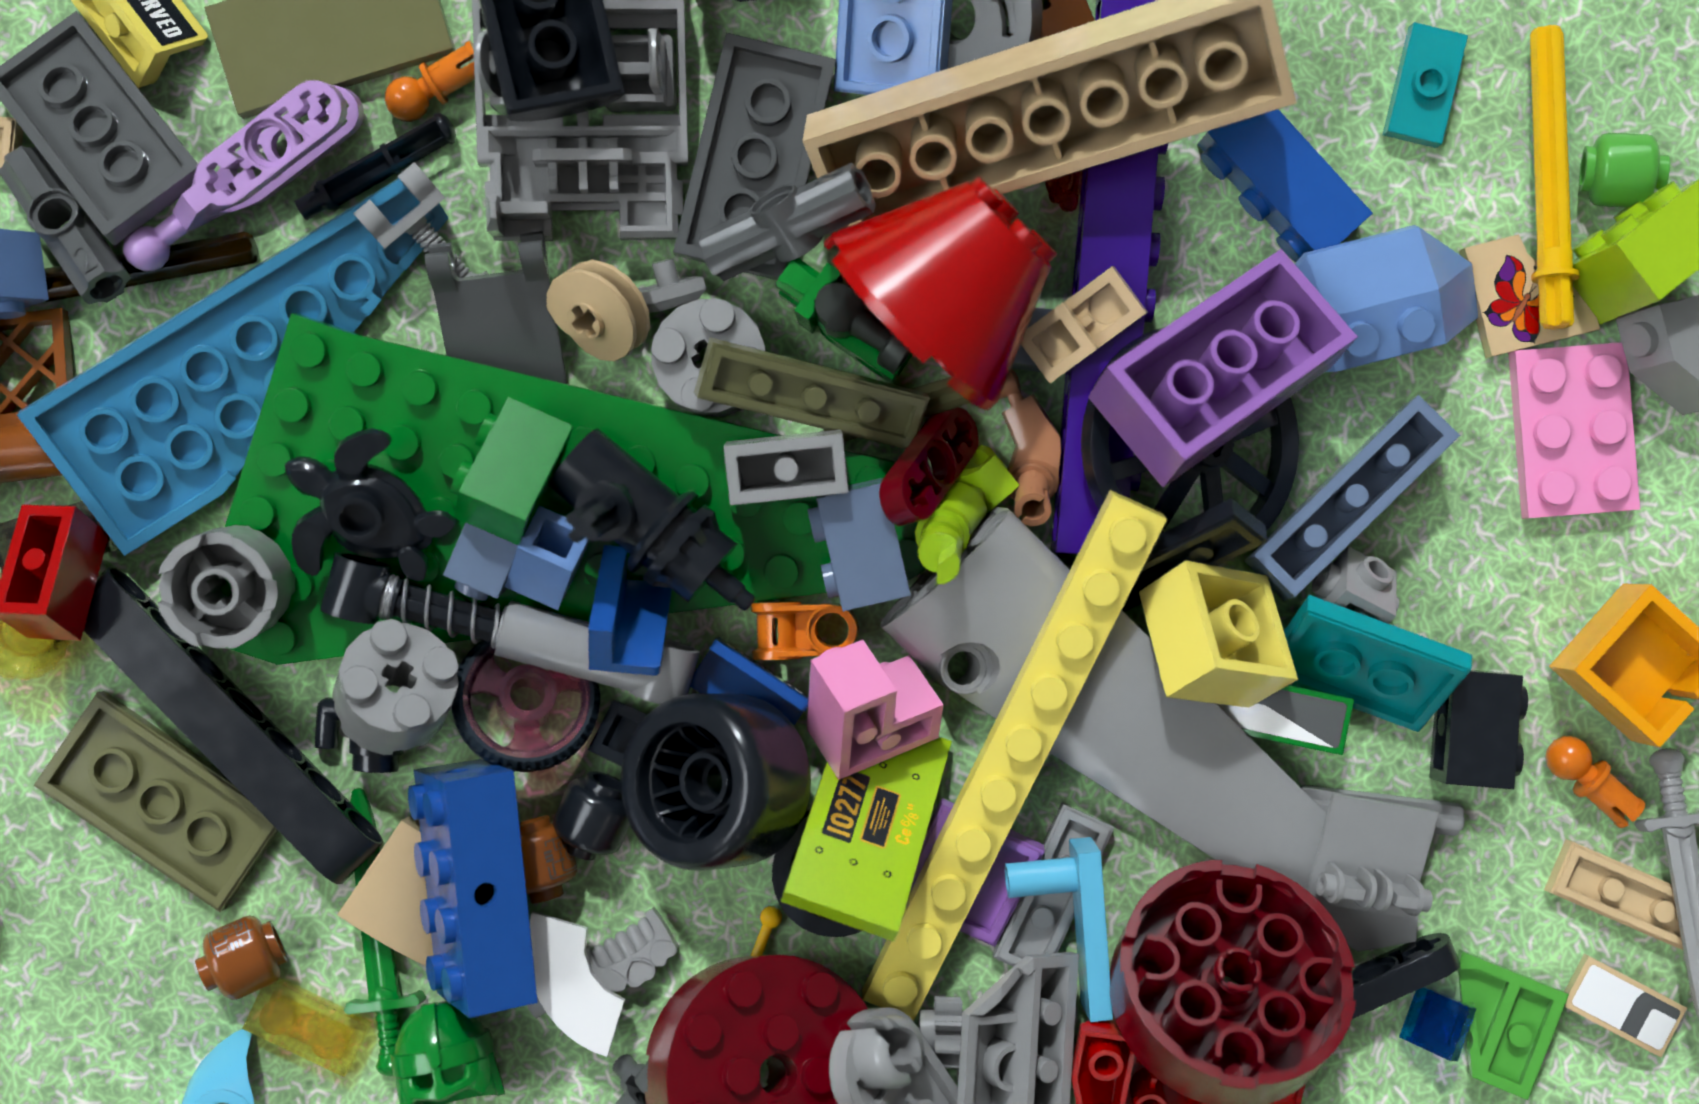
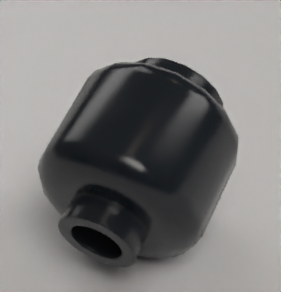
M590 771L586 777L575 778L568 784L552 825L556 834L567 843L569 854L583 860H594L597 854L609 855L619 850L630 826L623 806L620 779L606 773Z

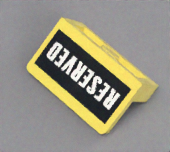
M71 0L138 88L158 80L170 55L202 46L208 37L206 31L182 0Z

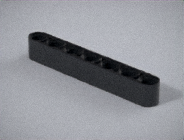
M110 566L97 578L84 632L318 872L335 884H343L383 844V839L377 829L199 647L190 645L171 631L159 612L158 605L129 576Z

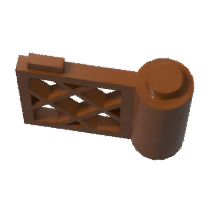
M63 308L26 312L25 316L19 318L0 319V340L3 341L0 346V368L14 351L33 365L13 390L0 381V392L7 396L0 404V484L63 476L17 416L18 412H12L17 406L23 409L29 405L23 399L43 375L56 384V388L73 378L68 311ZM52 325L53 343L39 360L20 346L34 327ZM14 329V331L9 336L2 332L5 330ZM53 364L55 365V373L49 369Z

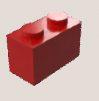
M22 504L0 578V620L26 638L81 641L109 535L76 506Z

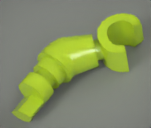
M986 445L978 446L976 453L933 514L928 519L917 522L915 538L919 547V560L926 569L937 573L936 585L946 584L958 575L962 552L967 548L969 539L985 515L1019 486V483L1007 470L1006 465L992 448Z

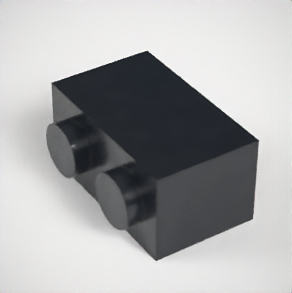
M1471 670L1434 714L1429 778L1451 785L1514 790L1515 776L1520 775L1524 763L1523 747L1518 742L1520 720L1525 718L1528 710V692L1526 687L1522 686L1523 675Z

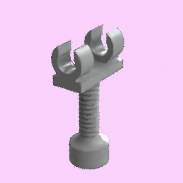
M415 162L397 177L420 203L396 224L392 225L370 199L353 213L384 249L404 232L412 235V238L416 239V243H420V247L424 248L423 251L425 253L428 252V245L446 243L445 240L442 241L441 236H438L439 233L437 231L434 232L435 229L430 227L431 224L426 223L427 219L425 217L445 197ZM454 254L457 277L488 274L487 271L480 274L473 273L472 271L468 272L469 268L465 267L466 264L464 262L461 263L462 260L457 258V254Z

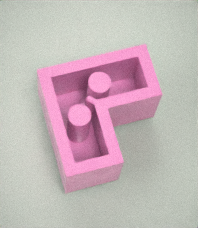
M860 640L843 648H831L819 657L811 660L807 730L838 780L939 738L944 704L910 655L890 663H879L864 640Z

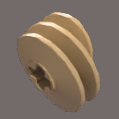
M594 259L579 262L554 278L547 292V310L555 323L566 334L570 335L586 353L599 360L616 361L625 357L633 349L646 341L650 330L649 309L643 295L632 280L613 265Z

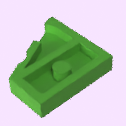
M1459 949L1457 956L1461 964L1458 968L1469 1074L1477 1080L1528 1100L1569 994L1556 987Z

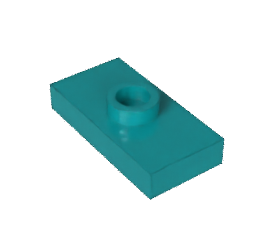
M1413 22L1408 27L1382 135L1433 148L1442 145L1468 35Z

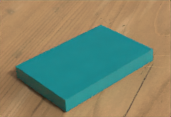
M1308 595L1284 630L1298 680L1290 685L1354 699V709L1416 732L1423 728L1472 669V654L1312 595Z

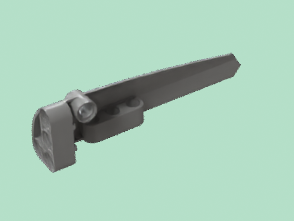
M995 507L985 515L969 539L967 548L962 552L958 575L946 584L936 585L937 573L927 569L909 588L911 596L900 598L885 615L880 626L928 672L935 683L955 692L997 719L1070 569L1008 508ZM1121 610L1049 753L1213 859L1222 860V864L1254 869L1256 864L1285 875L1306 889L1327 813L1217 704L1166 697L1151 639ZM963 651L968 659L967 671L961 678L952 680L947 670L948 662L953 655ZM1323 905L1340 927L1348 946L1358 952L1416 941L1418 916L1404 918Z

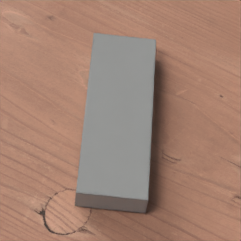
M1061 802L1043 841L1045 852L1040 860L1070 857L1069 839L1086 837L1093 839L1100 849L1102 856L1115 827ZM1073 893L1021 897L992 954L993 957L1014 967L1026 955L1058 953L1074 918Z

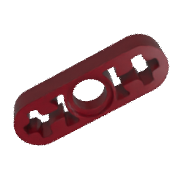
M957 407L932 415L883 478L879 488L880 503L886 517L893 524L904 526L928 519L976 453L979 445L978 430L972 416L965 409ZM927 456L931 462L933 474L929 468Z

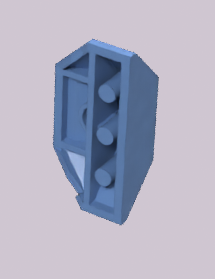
M1416 225L1306 252L1295 263L1298 269L1358 336L1337 362L1326 372H1338L1444 345L1478 318L1472 263Z

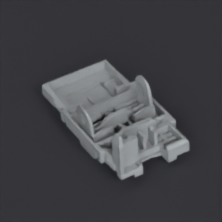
M472 0L477 162L480 167H490V181L485 182L487 232L493 236L494 241H520V234L543 231L545 241H553L552 211L591 210L619 211L620 240L676 239L678 236V215H682L683 180H677V166H688L684 0H603L609 29L648 30V35H611L625 93L620 99L605 105V107L611 112L674 111L677 108L676 47L672 37L667 34H661L659 30H677L679 114L603 115V126H589L588 111L576 114L577 126H563V117L541 121L517 122L509 120L507 115H486L485 93L490 96V106L500 114H506L487 31H483L486 27L479 0Z

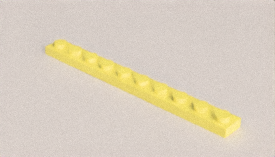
M1109 491L909 894L899 932L894 942L886 940L862 988V999L881 1008L890 1007L898 1009L908 1015L913 1021L915 1020L1167 520L1164 514L1114 491Z

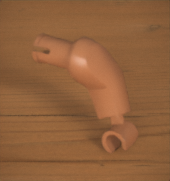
M1011 369L999 398L1008 397L1011 406L1002 412V416L1015 444L1007 470L1019 483V486L1009 496L1015 501V516L1018 518L1022 515L1021 522L1024 525L1031 527L1039 526L1050 518L1052 512L1050 499L1056 493L1059 485L1060 435L1035 395L1032 394L1024 399L1021 394L1018 376Z

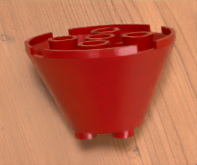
M978 176L972 183L969 181L833 232L825 240L824 245L828 250L834 245L838 247L840 252L832 261L839 272L880 321L923 364L932 356L952 377L947 382L949 387L975 406L983 410H990L999 401L1051 270L1050 262L1058 254L1034 229L1031 231L1020 219L1017 218L1012 222L1019 215V212L996 188L993 190Z

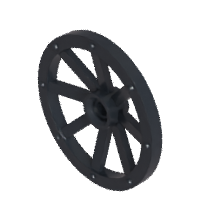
M1165 327L1145 333L1123 347L1106 365L1095 385L1107 366ZM1291 397L1169 483L1153 509L1164 514L1167 518L1160 534L1168 526L1199 474L1204 512L1223 502L1220 468H1223L1258 496L1249 512L1265 524L1266 531L1271 527L1288 499L1297 471L1299 434L1296 413ZM1088 399L1081 432L1082 464L1091 496L1100 511L1110 490L1121 495L1116 480L1149 470L1136 455L1110 462L1109 432L1111 424L1091 400ZM1270 427L1271 456L1267 477H1265L1237 455L1233 448L1234 442Z

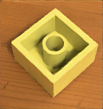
M1184 561L1139 591L1146 625L1150 633L1166 697L1249 708L1298 680L1267 575Z

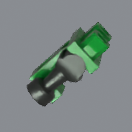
M799 258L791 260L775 283L776 288L780 290L779 296L795 307L794 312L800 326L812 334L819 326L821 334L829 342L886 382L893 384L914 355L881 321L865 309L863 300L853 288L850 289L843 284L842 274L830 263L827 262L819 273Z

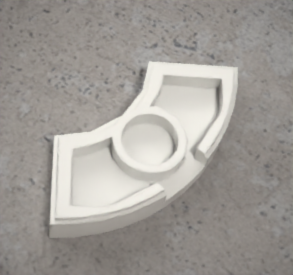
M535 911L532 912L529 923L537 997L556 1026L569 1038L586 1049L607 1057L625 998L606 989L592 972L586 952L588 927Z

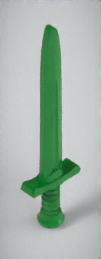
M362 788L353 789L350 802L376 828L372 808L365 791ZM380 847L354 872L356 886L379 854ZM361 931L368 1000L353 999L346 1003L344 1012L348 1015L375 1012L377 1015L375 1019L378 1023L376 1027L379 1031L377 1035L380 1039L378 1043L381 1047L379 1049L380 1053L378 1054L376 1069L380 1074L392 1077L391 1053L395 1051V1043L400 1032L398 1027L400 1024L397 1019L399 1016L396 1010L398 1008L417 1006L426 1000V996L422 990L409 995H401L394 950Z

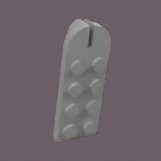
M890 1007L866 1009L849 1019L847 1024L851 1030L840 1031L832 1047L829 1063L830 1083L838 1104H957L958 1086L916 1024L904 1012Z

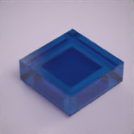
M1425 986L1415 991L1399 1038L1449 1061L1458 1062L1477 1008Z

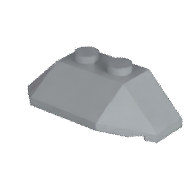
M1063 952L1026 955L962 1012L957 1104H1070L1079 954Z

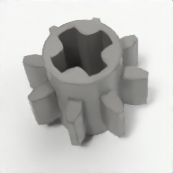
M935 996L934 1010H919V1030L945 1068L959 1069L963 1012L961 997Z

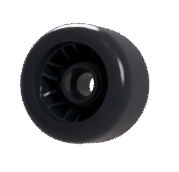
M694 693L674 697L663 702L646 715L633 732L625 750L621 769L623 806L629 824L637 838L648 851L663 862L676 868L692 871H708L751 865L776 854L798 830L805 816L811 791L809 758L801 736L794 725L772 704L757 697L744 694Z

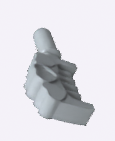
M655 907L645 912L646 917L641 918L638 921V925L631 924L627 927L626 932H617L615 939L607 938L603 946L595 945L592 949L590 946L586 947L592 972L606 989L613 992L623 991L627 985L634 988L641 986L645 981L651 980L657 973L658 967H663L669 957H673L678 951L679 945ZM538 997V1003L527 1005L535 1018L546 1013Z

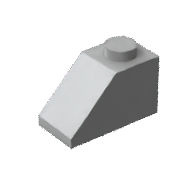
M1699 295L1653 306L1615 318L1629 372L1680 414L1686 415L1699 412Z

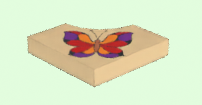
M1519 234L1459 250V255L1471 262L1473 267L1478 310L1476 322L1485 358L1600 330L1597 317L1574 287L1573 325L1564 329H1544L1540 324L1538 284L1531 281V274L1537 271V262L1528 254Z

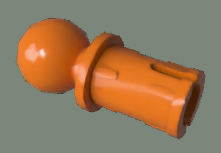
M470 40L467 41L462 47L429 66L425 62L421 63L419 69L423 76L419 79L408 76L394 79L388 85L385 92V104L391 115L405 122L418 120L426 113L431 98L436 96L439 102L444 105L448 102V95L475 80L474 61L461 68L462 65L474 59L473 43Z
M1563 736L1555 739L1547 748L1545 759L1551 773L1562 780H1577L1572 789L1573 793L1580 798L1586 796L1618 828H1624L1629 825V822L1624 818L1625 815L1634 822L1645 809V802L1634 795L1610 773L1611 766L1607 761L1602 760L1592 764L1591 751L1584 741L1577 737Z

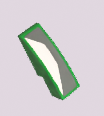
M1288 685L1249 708L1223 704L1217 705L1249 736L1343 755L1354 699Z

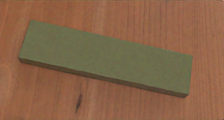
M711 337L709 338L694 389V394L700 399L826 430L841 429L842 434L903 449L908 447L919 432L930 399L922 391Z

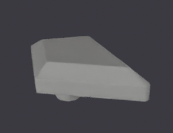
M674 259L653 263L652 267L657 284L639 288L649 313L664 311L698 300L707 289L703 276L679 278Z

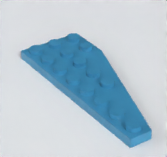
M399 178L18 412L17 416L124 556L224 494L236 479L247 457L291 313H298L354 332L381 302V298L403 271L408 269L424 249L420 247V243H416V239H413L412 235L405 232L384 249L353 214L370 199L392 225L396 224L420 203ZM440 203L425 215L426 223L431 224L430 227L435 229L434 232H438L449 218Z

